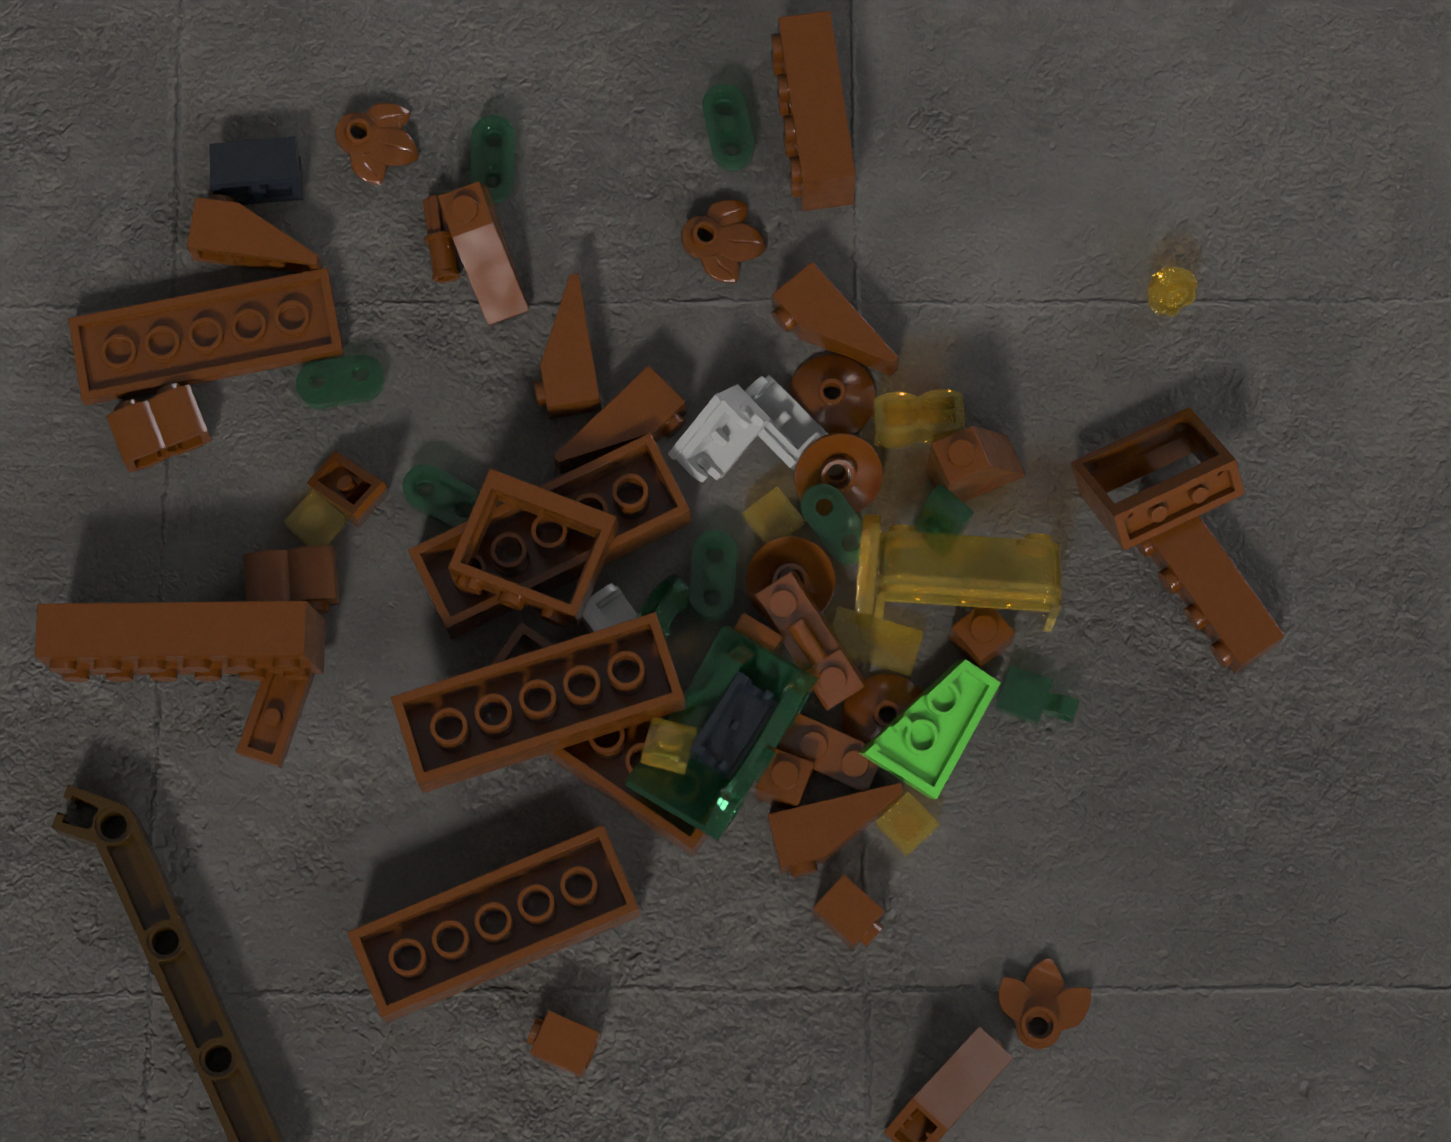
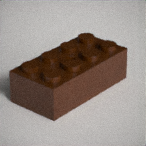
M831 11L778 17V33L771 34V62L773 75L777 76V102L780 117L783 116V142L785 155L789 157V182L792 198L800 197L802 211L854 205L856 173Z

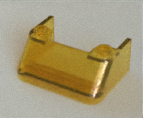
M902 524L891 525L889 532L880 534L873 620L882 621L885 601L1044 612L1043 631L1052 632L1061 609L1062 596L1061 546L1052 542V536L1032 533L1025 535V539L923 533L916 532V527Z

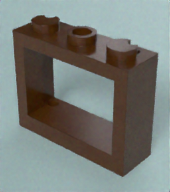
M1190 407L1070 462L1081 498L1123 550L1129 549L1245 494L1236 459ZM1191 453L1201 462L1117 503H1114L1107 495L1108 492Z
M490 469L448 568L452 578L457 579L455 585L465 591L480 595L483 589L498 595L497 601L509 608L522 611L524 606L540 611L539 617L553 625L565 627L566 622L578 626L618 530L617 517ZM499 501L596 538L569 603L472 566Z

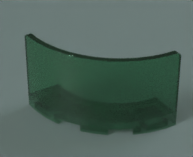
M730 626L722 627L684 694L686 709L672 713L652 745L627 776L625 785L718 841L742 809L743 802L754 782L759 783L774 759L776 753L769 749L770 746L776 749L789 727L792 728L814 689L818 678ZM741 672L752 680V684L763 691L765 689L771 691L779 705L730 782L692 759L690 748L737 673Z

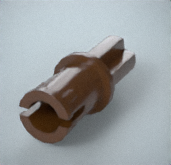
M435 194L430 195L423 201L427 228L424 244L429 246L432 279L437 283H447L458 280L460 272L458 270L455 244L438 198L440 195Z

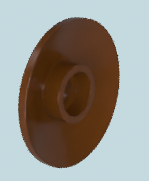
M824 355L806 362L793 376L788 393L828 434L850 433L855 435L868 423L875 407V388L867 371L857 362L839 355ZM828 387H835L840 391V396L837 399L831 400L825 397L824 391Z
M831 433L814 440L803 450L795 466L794 484L801 501L811 511L829 518L848 517L865 509L876 497L882 483V465L875 449L863 438L850 433ZM835 464L843 466V470L839 475L832 476L828 474L831 466Z
M796 536L780 537L763 545L751 559L746 574V588L753 606L766 619L767 617L753 596L785 576L788 572L794 570L799 575L821 612L823 613L828 607L835 591V571L828 555L814 542Z
M878 674L866 678V686L846 698L842 710L844 733L869 743L889 724L879 718L878 713L881 709L891 708L897 717L922 693V690L912 681L894 674Z

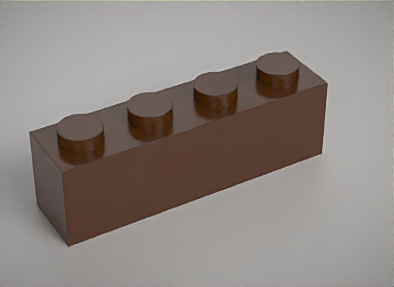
M1200 516L1135 545L1145 558L1151 556L1161 571L1158 572V577L1170 594L1173 595L1177 592L1187 606L1183 609L1185 616L1197 631L1203 629L1212 641V644L1209 646L1210 650L1222 667L1225 668L1229 665L1234 674H1236L1277 647L1285 637Z

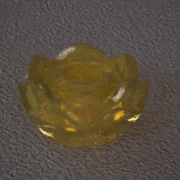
M1180 266L1165 267L1154 274L1149 281L1147 288L1148 305L1157 315L1176 316L1182 307L1188 306L1195 301L1198 281L1189 269Z

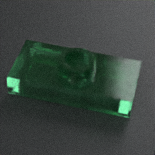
M939 484L929 495L911 534L945 561L955 550L974 512L943 485Z

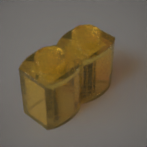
M936 389L923 393L919 397L906 392H891L875 398L872 409L874 444L889 449L908 447L918 441L931 445L933 442L964 430L963 394L949 389Z

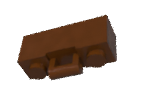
M795 570L753 596L776 633L782 636L783 644L826 710L831 709L866 686L867 681Z

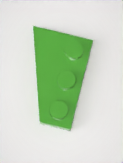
M958 659L858 753L929 799H937L1001 682L966 659Z

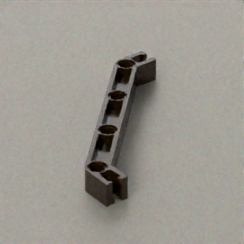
M68 785L63 797L70 802L69 808L78 810L80 804L83 803L97 809L98 812L93 818L92 827L89 829L71 825L65 820L66 814L57 812L51 828L60 835L98 848L228 1141L286 1142L142 822L125 805ZM116 818H125L127 827L124 834L119 838H108L106 831L109 823ZM169 932L177 933L179 944L176 950L171 954H160L158 949L160 938ZM218 1049H229L232 1055L230 1066L223 1072H214L210 1065L213 1053Z

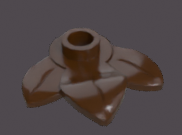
M378 103L373 105L365 114L358 112L349 113L338 122L335 129L336 142L344 152L350 155L352 170L360 179L374 185H381L385 176L386 166H404L417 161L419 157L417 147L407 132L402 130L410 117V112L403 106L392 103ZM352 127L361 128L365 133V137L362 139L354 138L350 133V129Z
M721 200L712 204L705 216L700 215L689 219L681 230V243L685 251L692 257L701 260L706 274L716 281L723 283H736L739 276L738 262L755 259L765 252L767 248L761 234L751 225L744 223L748 212V205L738 200ZM697 231H705L710 236V241L704 242L700 240Z
M1046 958L1030 970L1024 983L1011 977H1003L998 999L1002 1011L1015 1021V1030L1019 1040L1029 1048L1041 1050L1052 1046L1059 1038L1062 1030L1074 1028L1082 1022L1090 1006L1091 990L1085 987L1065 990L1064 981L1059 969L1052 959ZM1036 1018L1042 1019L1046 1023V1032L1042 1035L1034 1034L1029 1026L1031 1020Z

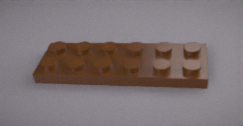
M328 268L68 318L81 400L85 406L153 393L161 387L172 383H179L181 386L194 385L344 355Z

